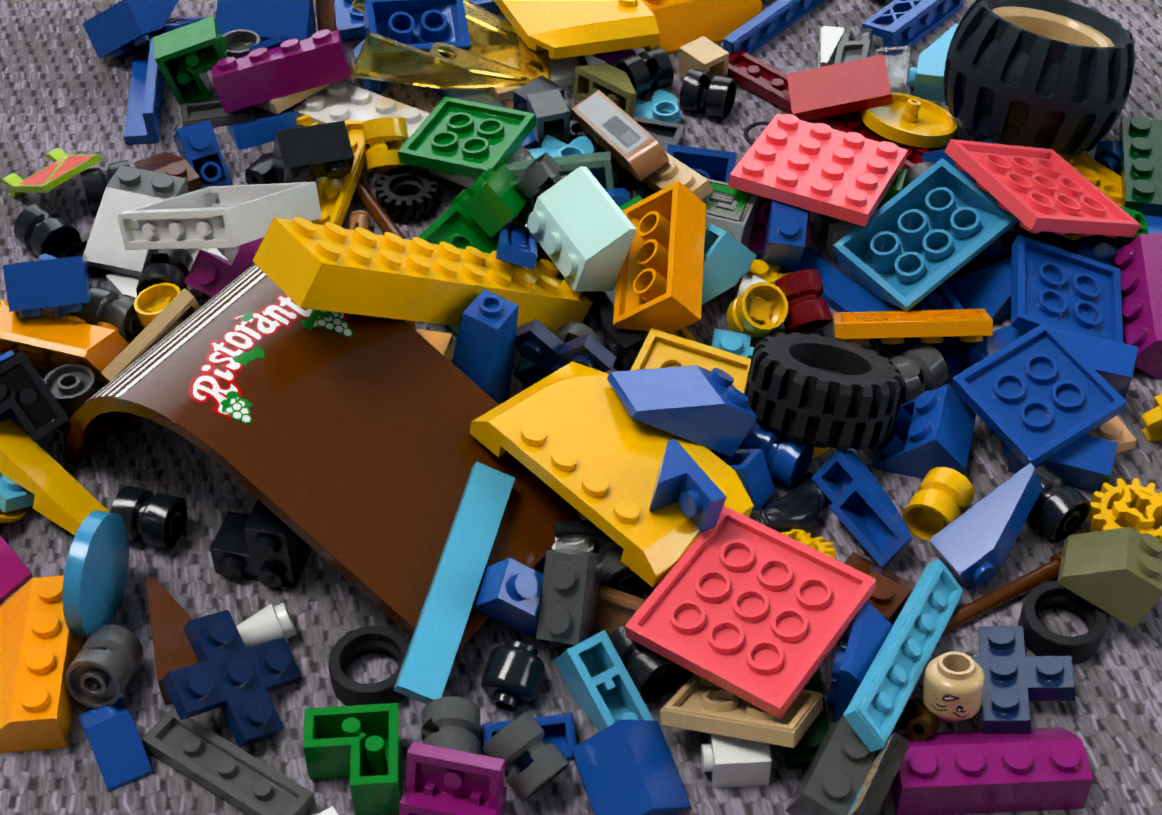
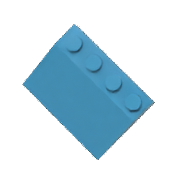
M941 158L876 210L866 227L856 226L836 242L833 247L839 270L874 296L908 312L1014 226L1019 219L1012 213L1000 208L997 205V199L978 188L975 182Z

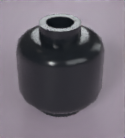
M506 641L504 646H498L491 650L482 677L481 687L492 698L491 704L493 706L508 711H516L518 705H529L536 700L545 670L543 661L537 656V649L523 642Z

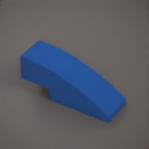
M836 450L811 477L831 500L832 504L829 508L881 568H886L913 539L903 518L883 487L852 450Z

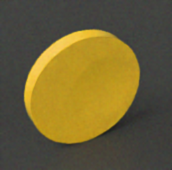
M892 92V104L861 110V119L869 129L889 140L913 147L939 148L947 146L950 139H954L958 126L956 119L944 108L928 100L903 93Z

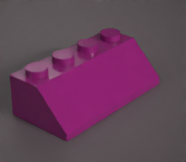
M321 30L314 33L311 38L301 41L289 39L282 42L280 47L269 50L267 48H258L251 51L248 56L238 59L226 57L212 66V79L225 113L351 78L348 52L338 30L332 32L330 30Z
M1162 233L1139 235L1128 245L1121 247L1113 255L1114 267L1119 268L1121 272L1122 318L1125 344L1139 347L1135 367L1156 379H1162Z
M1063 727L1031 728V734H983V730L935 732L924 741H915L908 734H894L884 754L896 815H956L1083 809L1093 783V776L1082 739Z

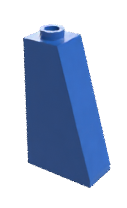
M484 289L462 314L451 362L500 405L510 397L519 305Z

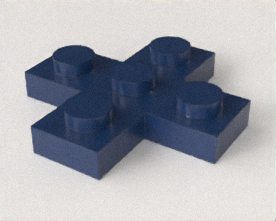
M534 319L516 328L515 348L519 350L521 356L526 360L518 363L513 375L524 383L527 389L572 361L606 372L612 369L617 357L590 333L564 343L539 320Z
M229 610L190 620L183 630L199 663L170 671L162 679L180 720L220 708L239 748L280 733L284 726L268 692L286 687L297 682L302 677L284 637L246 648Z
M1023 626L978 627L980 657L971 658L983 669L985 675L982 701L983 734H1031L1029 701H1075L1072 656H1025Z

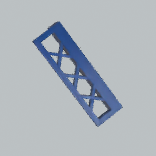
M894 0L863 22L862 32L864 29H871L873 35L882 37L884 56L894 60L962 9L963 0Z
M153 38L150 39L148 60L133 61L124 132L126 145L159 143L165 78L154 58Z

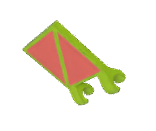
M55 148L45 154L46 158H50L53 161L49 166L24 180L17 174L11 173L0 181L9 187L11 192L8 195L13 199L23 193H47L102 161L100 154H67L60 148Z

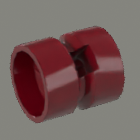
M808 269L790 273L773 282L774 285L783 291L788 301V314L783 322L786 334L814 331L832 323L833 318L828 301L819 298L824 293L819 270Z

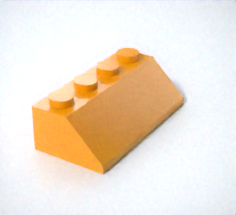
M642 0L655 15L660 33L659 45L645 48L649 50L661 47L667 54L679 52V47L702 36L714 43L723 42L725 37L763 11L761 0Z
M677 181L622 210L637 230L616 281L613 325L618 329L649 332L653 328L672 334L701 320L706 204L680 181Z
M0 300V350L6 349L7 352L12 350L14 355L23 351L34 367L53 370L64 364H82L92 370L96 381L110 382L101 372L129 345L119 334L120 330L117 327L105 322H98L97 325L86 324L84 320L65 314L63 318L52 316V314L43 310L44 315L20 318L19 311L9 312L8 301Z
M64 575L32 578L0 606V753L68 748L74 698L69 694L64 683L65 673L80 652L82 637L71 634L65 622L63 613Z

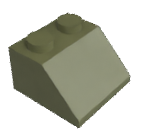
M1131 527L1068 535L1063 545L1057 583L1134 629L1162 596V543L1153 535L1148 533L1141 534Z

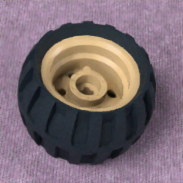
M975 0L961 19L949 45L944 68L945 104L948 106L949 113L954 118H958L965 127L972 131H977L993 141L1015 146L1053 149L1058 155L1069 154L1075 156L1081 155L1083 151L1089 152L1110 131L1128 98L1135 66V48L1132 33L1124 29L1121 23L1115 19L1109 18L1093 8L1074 3L1071 0Z

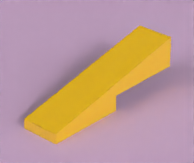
M11 418L0 421V473L35 495L32 509L73 535H76L81 523L90 513L94 511L110 512L41 446L34 442Z

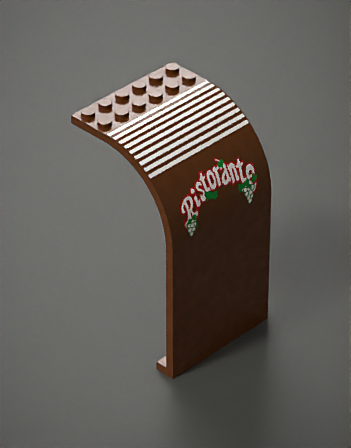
M256 264L239 275L87 400L70 418V431L64 439L66 446L62 458L75 467L135 415L150 419L176 432L224 468L411 637L415 631L469 475L476 462H480L515 478L486 567L507 558H512L533 569L546 555V551L550 550L555 543L554 523L556 521H575L579 518L577 509L509 452L505 451L498 458L469 433L471 421L499 404L404 320L299 308ZM471 608L457 653L490 616Z

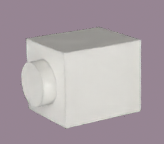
M709 733V744H701L702 771L711 772L713 788L769 785L772 760L768 743Z

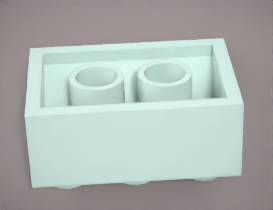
M585 166L578 167L537 197L533 212L529 215L527 226L575 292L613 291L637 230Z

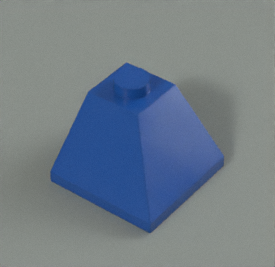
M1012 254L994 261L988 260L982 265L966 270L944 282L964 309H985L993 319V324L1011 316Z

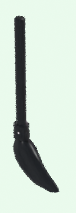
M809 472L799 480L797 485L788 494L774 500L764 510L762 508L752 509L748 518L780 533L789 532L792 529L805 530L813 525L825 510L826 497L823 491L811 479L814 473ZM590 520L556 521L553 526L556 538L609 537Z

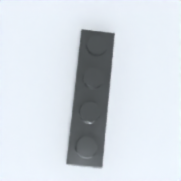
M174 707L141 739L146 751L248 815H306L315 805L313 792L192 718L180 720Z

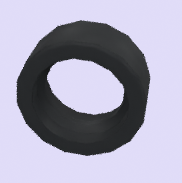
M1058 581L1039 584L1029 591L1023 603L1018 625L1023 626L1025 647L1036 656H1072L1073 665L1086 662L1097 653L1108 624L1107 613L1058 584ZM1051 608L1067 610L1076 614L1085 622L1088 632L1074 637L1056 634L1040 623L1037 614L1040 611Z
M364 626L352 630L340 638L330 652L328 665L331 685L336 698L345 706L385 703L399 704L407 696L393 690L409 648L407 639L396 630L384 626ZM367 654H384L393 657L398 663V669L386 680L377 683L362 684L349 679L346 675V669L349 664Z

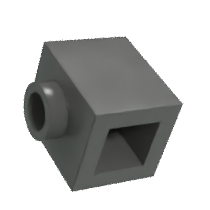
M559 89L526 95L527 112L535 113L536 126L532 132L538 145L542 144L546 135H551L559 141L571 139L570 121L573 120L572 107L569 101H564Z

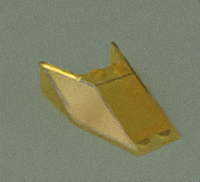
M353 0L352 7L364 13L365 0ZM463 0L471 50L466 51L446 43L437 42L427 52L369 31L350 73V77L437 89L524 86L540 76H544L551 81L547 49L535 51L528 48L509 22L469 0ZM439 52L447 53L450 57L444 58Z

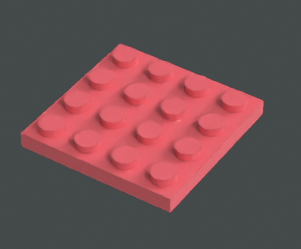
M777 113L730 173L728 187L866 227L904 166L908 150L900 148L892 142H878L867 139L856 132L846 133L832 129L824 123L813 124L799 120L791 114L781 115Z
M950 139L944 151L955 161L956 168L976 180V186L998 200L997 205L1020 220L1019 225L1028 232L1039 234L1041 231L1054 232L1058 235L1075 233L1085 237L1104 235L1115 239L1117 236L1135 237L1141 226L1140 223L1053 149Z
M723 506L716 527L704 531L698 536L624 626L627 638L781 719L855 619L858 611L875 592L876 578Z

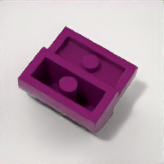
M412 742L407 751L406 790L400 801L399 815H504L507 797V787L503 786L505 760Z

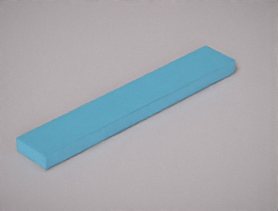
M476 462L472 467L393 691L425 704L442 698L515 481L514 477L480 462Z
M940 559L927 564L843 714L844 718L870 752L884 748L964 593V590Z

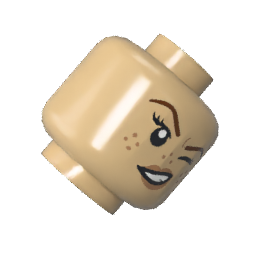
M947 652L934 658L928 663L924 673L922 690L924 706L933 715L947 722H957L972 718L979 712L983 701L985 687L983 669L970 656L961 652Z

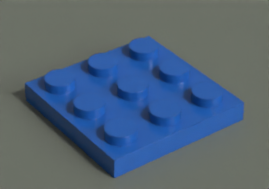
M1018 235L1012 243L1011 327L1029 332L1047 321L1053 328L1124 343L1120 269Z
M1047 321L954 376L951 387L1025 466L1031 463L1035 467L1125 411L1127 401Z

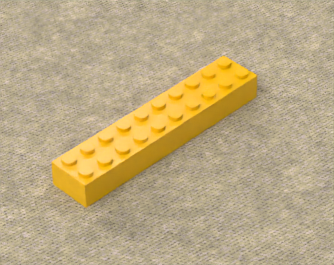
M274 217L253 259V262L299 308L460 327L463 312L485 289L519 305L517 327L537 319L555 334L566 322L582 323L593 304L582 292H575L566 279L558 273L559 270L555 264L545 259H540L539 262L536 261L533 270L496 259V251H492L491 254L484 253L471 246H467L466 249H460L447 242H440L439 245L431 244L418 237L407 240L390 232L378 235L361 227H356L355 230H348L331 222H326L324 225L313 224L301 217H294L293 220Z

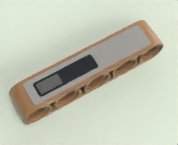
M600 90L595 91L571 108L575 119L582 129L606 152L611 151L612 157L639 182L669 162L667 154L658 141Z

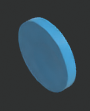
M105 511L90 513L81 523L73 539L64 573L63 613L67 628L74 636L89 638L98 627L110 625L123 598L129 569L130 548L125 521L117 513Z

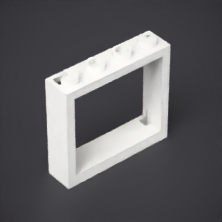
M316 182L210 186L117 214L125 250L234 248L263 238L274 217L293 220L294 217H301L308 221L322 218ZM214 193L219 194L220 203L216 204Z

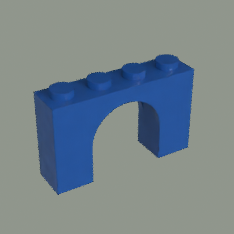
M1054 328L1124 399L1126 398L1134 371L1138 346ZM1085 435L1037 466L1045 465L1064 480L1066 486L1090 492H1100L1102 484L1109 482L1118 442ZM1005 445L1003 456L1010 458L1008 472L1017 473L1025 465Z

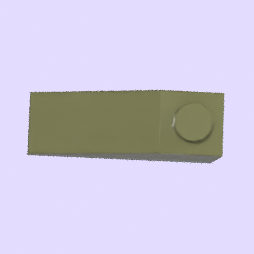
M610 64L576 66L574 99L581 102L595 91L600 90L634 120L636 91L626 72Z

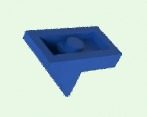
M675 439L668 441L658 469L649 511L652 512L677 503L682 512L692 520L701 532L716 527L726 496Z
M122 698L118 699L110 707L93 709L78 715L108 792L153 773L132 715L127 711Z

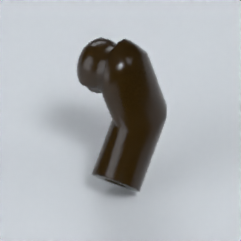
M919 699L908 700L900 715L904 722L901 726L907 729L908 735L915 741H924L938 731L940 726L937 717L929 712L924 703Z

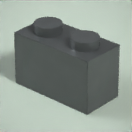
M566 548L546 551L536 639L577 645L595 635L604 554Z
M842 716L823 736L785 811L792 815H847L879 750L870 752Z

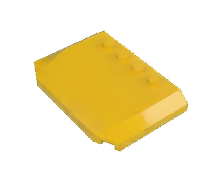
M494 0L527 47L535 51L545 48L549 50V58L554 60L659 45L660 33L655 15L642 0Z
M573 361L471 421L469 433L498 458L505 451L509 452L624 549L621 561L652 588L665 578L702 533L692 520L682 512L677 503L652 512L649 511L658 469L668 441L675 439L724 493L726 500L723 506L746 517H750L754 506L733 468L705 446L633 419L607 380L608 373Z

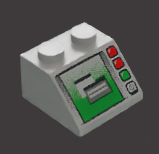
M708 179L714 191L702 199L706 204L705 230L712 223L727 231L748 248L760 196L730 188L728 183Z

